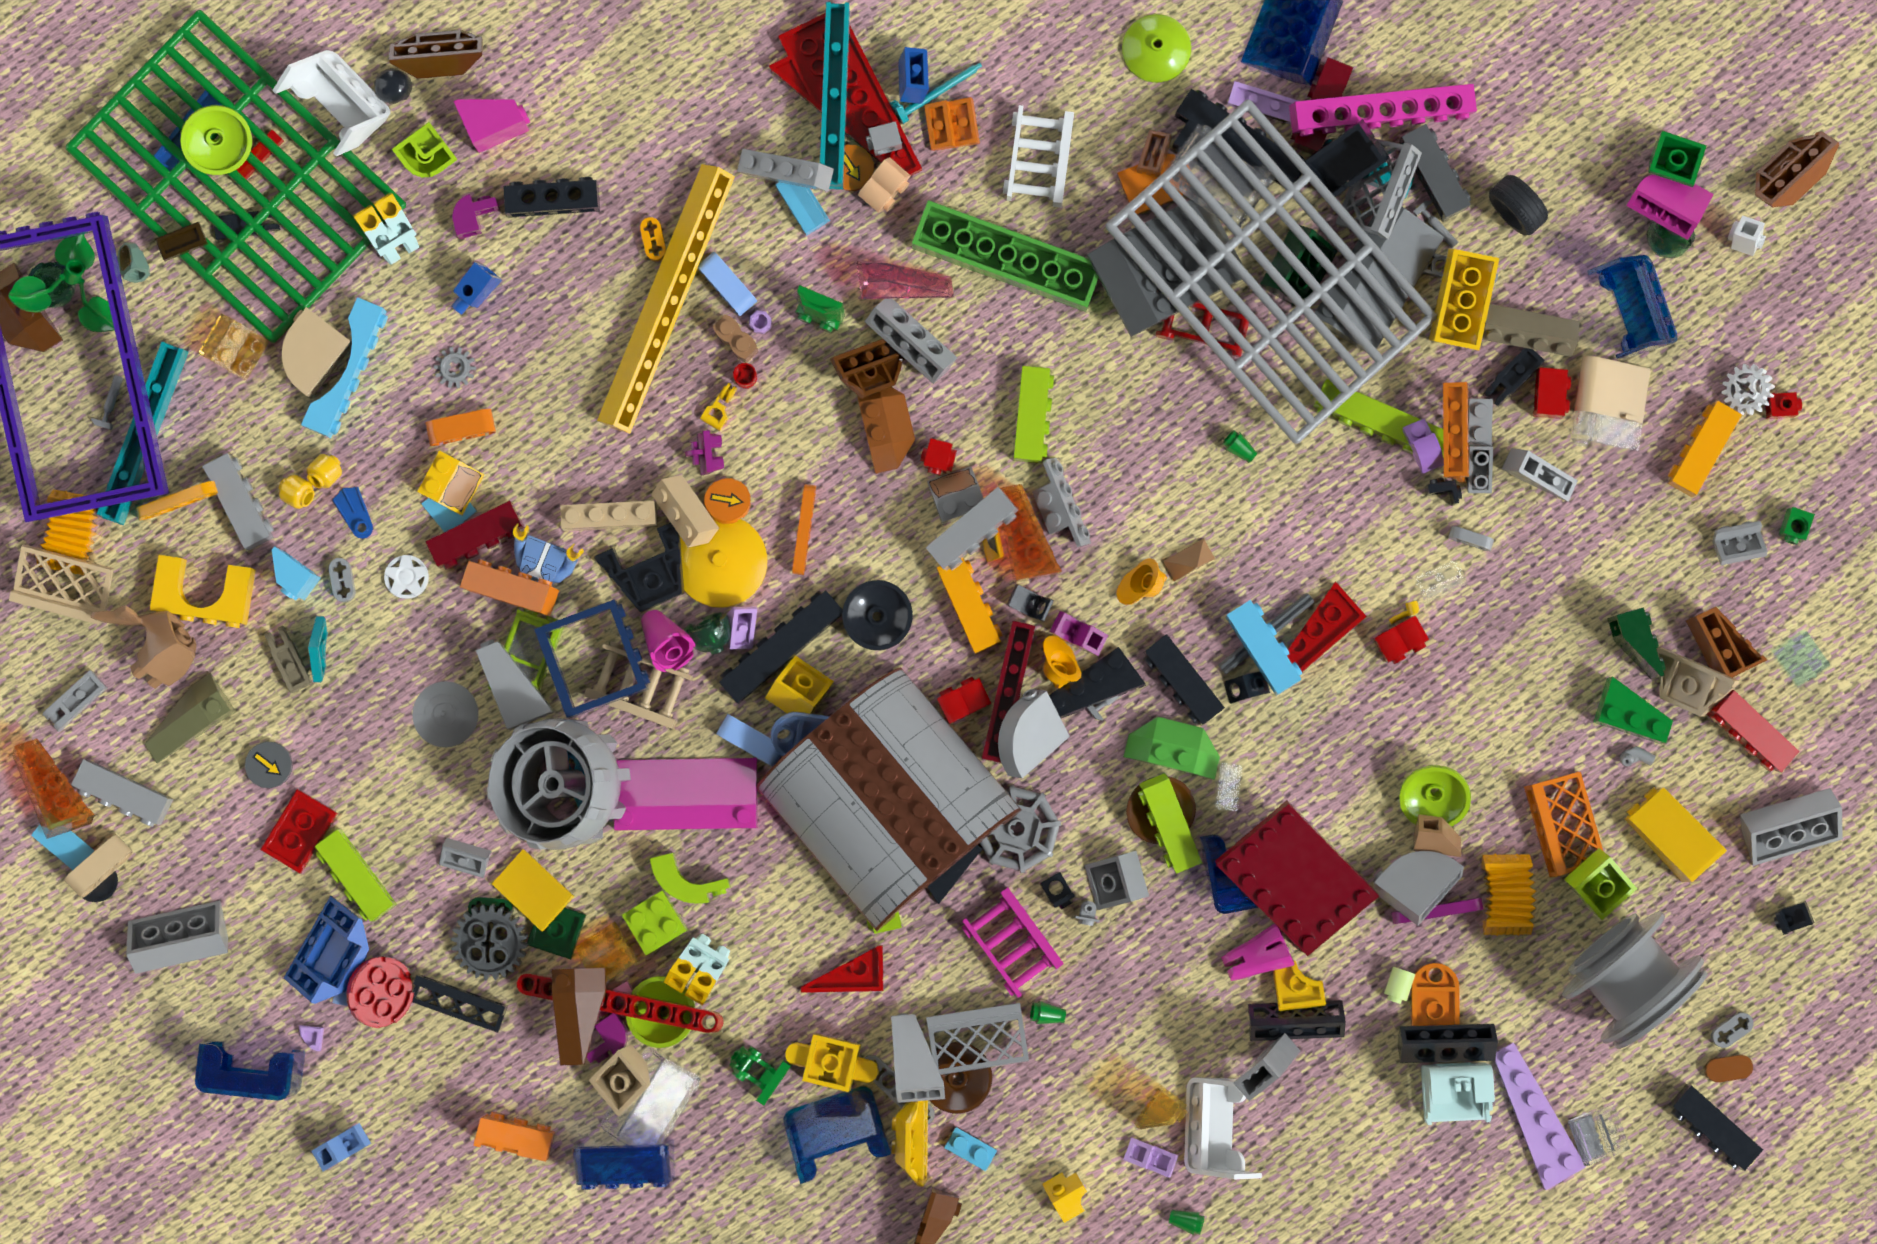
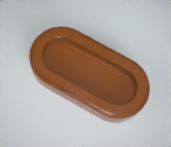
M1745 1055L1714 1058L1705 1065L1706 1077L1717 1083L1744 1079L1753 1072V1063Z

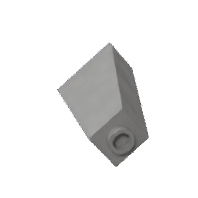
M489 640L480 644L481 648L476 650V653L508 730L554 713L546 699L500 642L494 643V640Z
M902 1013L897 1016H891L897 1103L945 1099L944 1082L915 1014Z
M1284 1033L1234 1082V1085L1248 1101L1252 1100L1284 1073L1300 1053L1299 1048Z

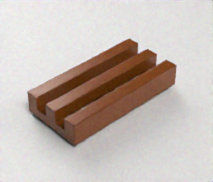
M1149 130L1138 163L1137 173L1142 174V172H1146V175L1150 176L1152 173L1155 174V177L1161 175L1172 140V134ZM1153 137H1157L1149 164L1144 166ZM1162 138H1164L1165 140L1159 156V160L1156 168H1154V164L1162 142Z

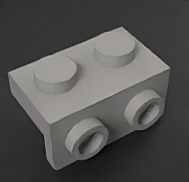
M1748 521L1741 525L1723 526L1715 530L1712 542L1720 565L1767 556L1768 551L1761 535V521Z

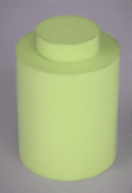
M1393 967L1384 994L1388 995L1387 1000L1401 1004L1402 1000L1407 1001L1415 974Z

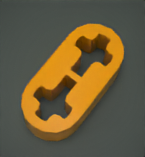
M647 217L640 224L645 253L651 261L659 262L663 260L666 252L662 227L656 218ZM648 223L657 226L654 229L655 237L651 238L649 231L644 230V228L648 227ZM656 241L658 248H662V251H659V256L649 252L653 250L652 242Z

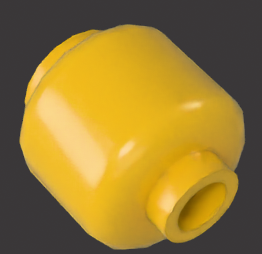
M318 455L307 467L308 481L319 489L330 488L342 475L338 458L333 455Z
M290 475L284 478L278 486L281 501L293 508L301 509L307 507L313 501L315 495L313 485L298 475Z

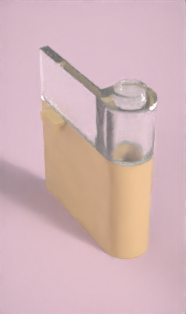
M1583 356L1570 440L1574 441V445L1587 447L1589 443L1596 442L1639 451L1651 369L1596 356Z

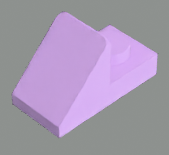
M756 606L733 607L727 613L730 623L729 649H753L757 616Z

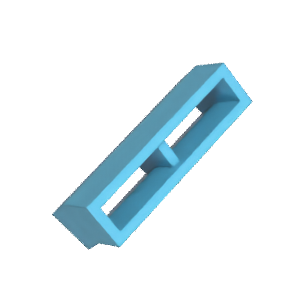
M780 182L776 184L777 190L806 236L830 221L810 188Z
M51 813L47 815L31 835L72 870L95 851Z

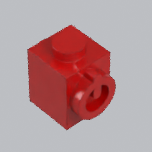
M930 438L928 448L923 447L920 461L924 462V468L928 469L927 473L941 476V472H952L957 450L952 449V443Z

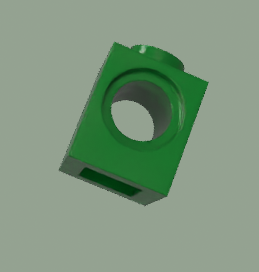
M1796 507L1788 508L1779 536L1785 537L1784 541L1793 545L1806 541L1815 514ZM1793 521L1800 525L1799 533L1792 530L1791 524Z

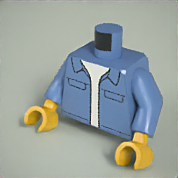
M516 524L513 529L515 537L514 554L516 565L520 572L531 575V580L538 582L539 578L553 582L552 585L560 583L573 573L578 558L584 553L583 549L575 553L573 550L575 544H572L566 550L530 535L526 538L529 526L526 525L524 532H521L518 529L519 524Z

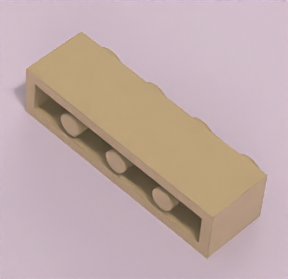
M655 501L560 505L561 529L564 531L658 527L657 503Z

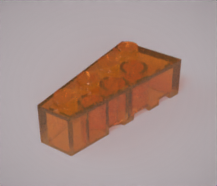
M1022 484L1002 487V491L1018 509L1015 513L1017 517L1007 525L1005 523L1002 524L1013 582L1059 575L1062 570L1046 540L1043 529L1034 514Z
M34 739L15 745L12 756L46 839L92 824L94 813L85 805L82 797L73 789L64 773H61L57 768L55 761L39 740Z

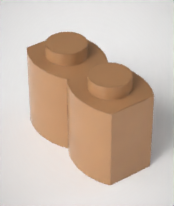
M724 315L713 325L719 340L725 345L730 346L734 355L742 362L748 363L759 352L754 339L749 334L741 331L738 323L732 317Z

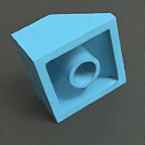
M274 546L272 557L276 583L282 587L280 591L291 599L297 600L300 598L305 600L321 577L285 551Z

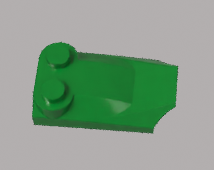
M799 285L797 289L798 306L795 311L798 315L797 319L807 324H810L811 321L820 324L819 328L828 333H832V330L837 331L845 317L843 303Z

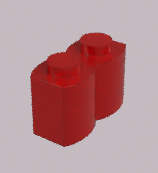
M1414 615L1376 636L1373 640L1386 663L1392 661L1393 664H1396L1406 658L1404 654L1408 651L1413 650L1416 653L1427 647L1425 642L1429 638L1418 618Z
M972 676L960 682L962 686L955 690L949 687L939 692L941 697L937 698V701L949 725L992 704L980 678L974 680Z

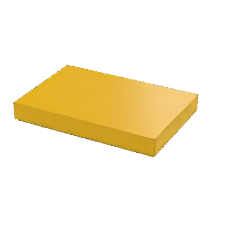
M525 849L521 850L492 883L501 894L541 931H544L574 898V895Z

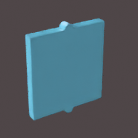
M429 498L422 503L423 507L444 532L464 523L465 520L477 512L470 502L463 516Z

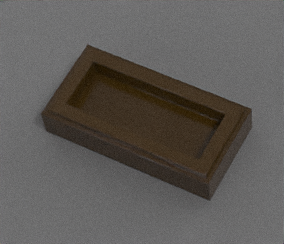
M199 222L155 238L164 261L208 245Z

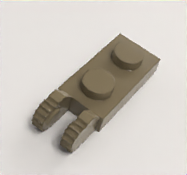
M284 626L278 628V632L285 643L284 645L278 647L274 636L270 632L265 634V638L289 692L295 693L313 684L293 641H291Z

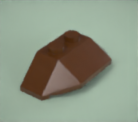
M463 30L413 34L400 40L398 43L390 44L389 63L416 79L464 75L482 56L483 38Z
M12 263L0 271V327L2 334L10 345L45 352L63 341V338L45 310L41 312H28L18 308L10 301L8 294L14 284L24 277L17 265Z
M884 339L830 358L841 382L861 399L895 386L901 371L902 362L905 360Z

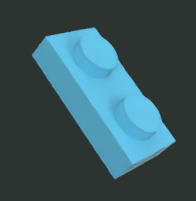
M955 1127L944 1147L984 1171L987 1170L997 1152V1149L958 1127Z

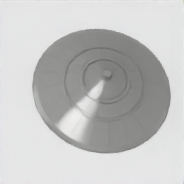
M447 681L434 683L425 688L417 697L412 713L413 723L418 734L426 742L438 747L456 746L468 739L475 730L478 722V706L473 695L462 685Z

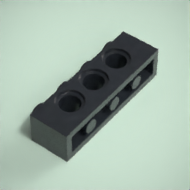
M581 177L579 181L561 178L556 179L554 183H547L546 180H535L532 182L533 184L523 185V182H510L509 186H503L505 214L508 218L600 212L599 184L592 177ZM574 190L581 192V196L577 200L569 198L570 193ZM550 192L558 193L555 201L550 202L546 200ZM531 193L535 195L531 203L523 202L526 194Z
M1495 1024L1399 1026L1398 1052L1400 1063L1496 1060L1498 1039Z

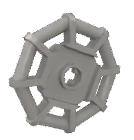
M1009 785V788L1005 791L1015 802L1016 797L1035 803L1031 808L1018 805L1022 811L1005 825L1001 824L990 834L995 836L1000 845L997 852L994 851L987 837L980 842V845L989 859L988 863L991 865L996 864L1025 873V870L1054 855L1052 853L1059 826L1062 825L1043 792L1040 794ZM1038 805L1047 818L1048 823H1041L1037 817L1035 809ZM1017 822H1020L1024 832H1019L1018 836L1013 835L1014 831L1010 829L1011 825H1016ZM1049 827L1045 846L1038 842L1042 828ZM1034 846L1041 850L1024 860L1023 853ZM1004 850L1018 853L1019 861L1000 855Z

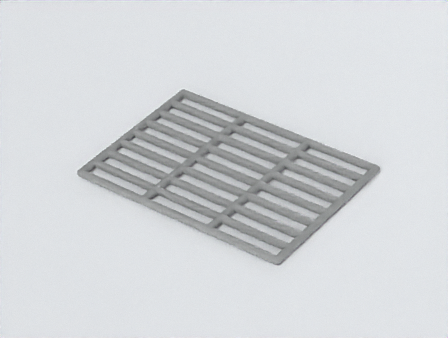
M1245 100L1108 221L1105 226L1108 232L1294 444L1300 443L1437 318V314L1251 100ZM1247 111L1303 174L1297 181L1292 183L1238 121ZM1230 126L1286 189L1278 198H1275L1223 139L1221 134ZM1212 142L1220 148L1269 206L1260 214L1257 213L1203 151ZM1195 157L1200 160L1252 220L1243 229L1237 225L1186 166ZM1178 172L1234 234V237L1225 245L1169 182ZM1308 182L1311 183L1364 244L1356 254L1349 249L1302 195L1300 190ZM1161 187L1217 250L1208 260L1152 197ZM1293 198L1346 258L1347 262L1338 270L1283 208V205L1289 199ZM1144 202L1200 265L1191 275L1188 274L1134 212ZM1276 213L1330 275L1321 285L1265 222L1271 215ZM1126 218L1130 220L1183 281L1177 288L1172 290L1118 229L1117 226ZM1257 228L1261 230L1313 290L1304 300L1248 237ZM1240 243L1295 304L1296 307L1288 315H1285L1231 253ZM1371 253L1424 313L1425 317L1416 325L1362 264L1361 261L1368 254ZM1223 258L1279 321L1270 331L1214 268ZM1353 268L1409 331L1400 340L1397 339L1344 278ZM1205 274L1213 280L1261 335L1262 338L1253 346L1250 345L1196 283ZM1336 283L1392 346L1383 355L1378 352L1327 293ZM1188 289L1192 291L1245 352L1236 361L1229 356L1179 297ZM1319 298L1375 361L1368 369L1364 370L1312 311L1310 307ZM1303 314L1356 374L1358 378L1349 386L1346 385L1293 324L1300 315ZM1285 329L1341 392L1332 401L1326 397L1276 339ZM1267 345L1275 351L1323 406V409L1317 415L1312 416L1258 354ZM1250 360L1254 362L1307 423L1298 432L1291 427L1241 368Z

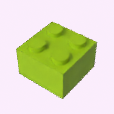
M1600 848L1564 879L1585 905L1601 920L1607 917L1637 890L1613 859Z
M665 890L658 892L622 914L646 956L688 931L687 926Z

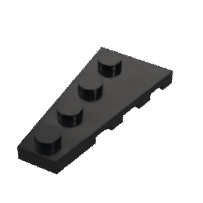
M1118 647L1084 670L1078 681L1068 682L1051 693L1049 697L1062 719L1083 711L1084 708L1101 704L1107 699L1115 696L1119 697L1136 688H1142L1146 686V683Z

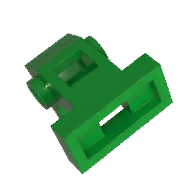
M742 1046L740 1050H736L733 1053L729 1066L734 1070L732 1074L741 1081L747 1078L763 1090L756 1101L764 1106L792 1065L784 1060L779 1068L776 1069L760 1058L762 1055L760 1051L752 1046L749 1049ZM754 1061L766 1068L760 1079H757L748 1072Z

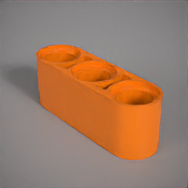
M481 409L425 422L430 446H438L441 442L448 444L462 441V438L465 437L466 440L485 436V433H489V435L496 433L491 409Z

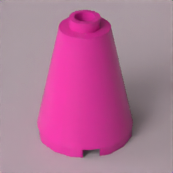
M651 610L643 615L641 625L650 660L654 667L661 672H667L665 669L672 668L675 671L685 666L694 655L693 647H695V643L692 637L659 610Z

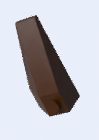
M606 968L552 969V998L560 1066L585 1065L593 1038V1030L599 1018L602 1000H604L606 994Z

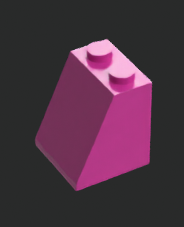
M457 99L454 101L468 135L478 153L530 131L527 124L531 123L523 105L518 106L514 99Z

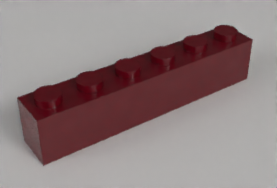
M1012 621L981 760L1002 764L998 749L999 732L1007 712L1020 698L1035 625Z

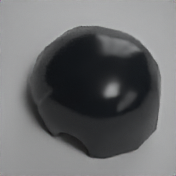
M394 68L386 69L378 74L374 82L375 94L380 100L389 104H396L402 100H407L412 91L411 79L403 71Z

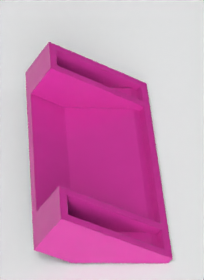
M757 758L616 760L619 769L629 768L631 780L621 782L618 801L624 804L626 810L621 819H614L615 831L758 828Z

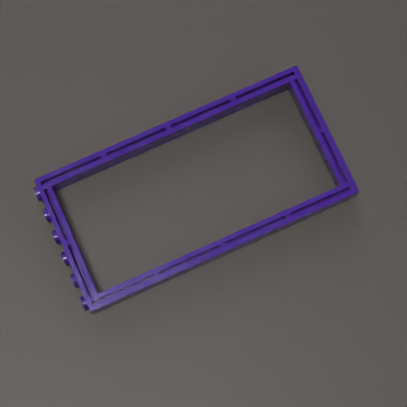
M100 212L85 214L86 218L77 220L76 216L63 218V223L54 224L53 221L39 223V228L30 229V226L15 228V233L7 234V231H0V251L93 233L149 483L40 504L0 327V413L25 522L169 494L108 216L100 215Z

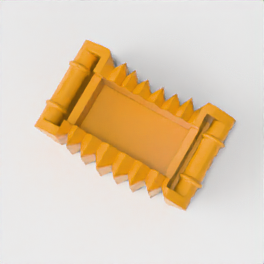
M53 489L47 497V503L87 496V494L82 495L71 493L67 490ZM99 508L48 518L50 522L46 525L50 529L44 531L48 536L43 538L46 543L40 544L44 548L43 550L81 560L90 559L86 553L93 551L90 545L95 542L91 537L97 535L92 528L98 526L92 520L99 518L93 513L97 512ZM50 559L47 561L51 570L59 571L63 569L57 560ZM73 565L69 567L73 574H85L80 566Z
M1495 853L1494 855H1482L1481 867L1487 873L1484 879L1488 881L1485 885L1489 887L1486 892L1490 894L1486 900L1491 902L1486 905L1489 910L1484 912L1488 917L1483 920V934L1496 936L1510 934L1517 936L1531 935L1534 924L1529 920L1535 916L1530 912L1536 909L1531 905L1536 901L1532 895L1537 891L1530 887L1535 883L1529 879L1534 875L1528 871L1533 867L1530 854L1497 855Z

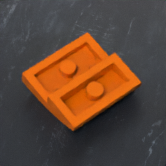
M968 97L950 102L944 100L924 105L932 151L980 144L973 98Z

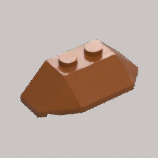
M1822 131L1816 132L1815 135L1789 141L1756 172L1755 196L1772 208L1794 205L1827 174L1839 147V142Z
M890 387L862 399L857 395L875 474L898 469L915 441L905 394Z

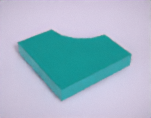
M316 616L308 645L313 682L320 683L323 681L326 670L328 632L324 616Z

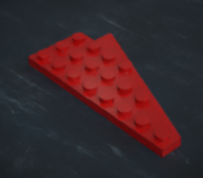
M826 13L779 35L778 38L787 57L769 65L770 70L820 113H822ZM849 26L845 134L880 163L887 158H891L912 176L922 171V167L851 26ZM896 121L902 149L875 156L874 150H869L866 137L870 136L869 128Z

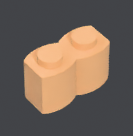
M887 158L863 186L858 196L878 213L884 211V209L889 211L896 202L894 200L898 192L900 194L903 193L910 183L907 181L911 175L891 158Z

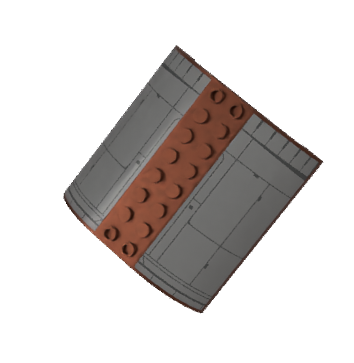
M901 667L885 674L844 704L786 753L756 786L876 931H879L895 917L896 912L1001 824L1005 825L1022 811Z

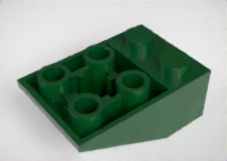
M1643 607L1607 618L1614 642L1650 679L1665 676L1663 672L1666 670L1663 658L1658 656L1656 648L1659 647L1656 635L1651 633L1650 625H1652V621L1648 611L1645 612Z

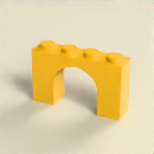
M158 555L150 604L151 611H169L173 615H180L179 620L193 622L194 618L203 619L202 623L217 625V621L226 622L225 626L240 628V624L247 625L255 569L228 565L224 591L219 600L211 606L197 608L187 601L183 592L187 560L179 557Z

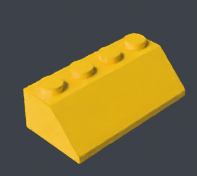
M1448 249L1435 308L1437 318L1432 322L1429 341L1480 350L1500 258L1458 249Z

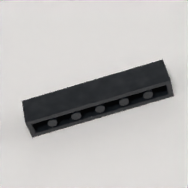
M1191 89L1177 109L1174 117L1185 124L1190 120L1207 132H1210L1230 113L1227 112L1228 109L1218 102L1214 104L1208 100V96L1204 92ZM1242 117L1238 119L1292 183L1301 177L1302 173L1275 142L1266 137L1264 131L1259 128H1251ZM1231 126L1221 134L1230 147L1267 170L1265 176L1281 185Z
M820 590L809 599L811 603L805 608L800 606L791 614L793 619L787 624L784 621L774 629L775 634L769 639L764 637L756 644L758 649L752 654L749 652L745 653L738 660L740 664L736 668L732 669L729 667L720 675L722 680L719 683L737 704H740L842 616L843 609L826 590L823 593Z

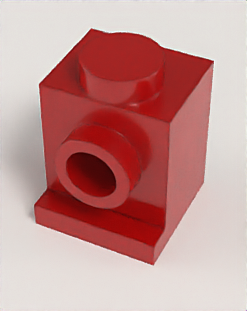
M1797 392L1771 393L1774 397H1768L1767 401L1770 405H1765L1766 419L1794 418L1799 415L1798 411H1802V399L1797 397ZM1784 400L1788 401L1789 408L1783 406Z

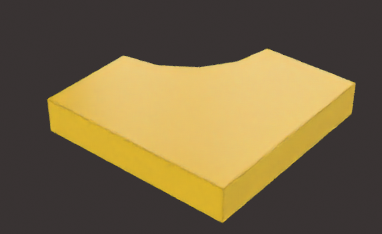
M1295 960L1294 966L1272 970L1278 1011L1326 1005L1323 981L1312 980L1304 976L1298 969Z

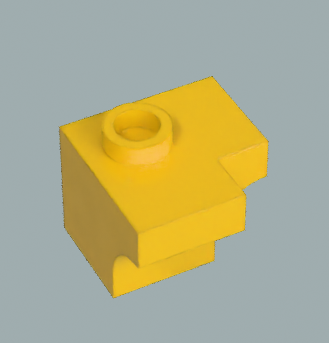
M1061 1172L1042 1184L1064 1223L1085 1211L1081 1205V1198L1087 1191L1076 1172L1067 1178Z

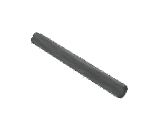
M1305 593L1270 622L1276 633L1314 603L1313 598L1308 593ZM1242 645L1218 666L1223 673L1227 674L1246 659L1249 653L1244 645Z

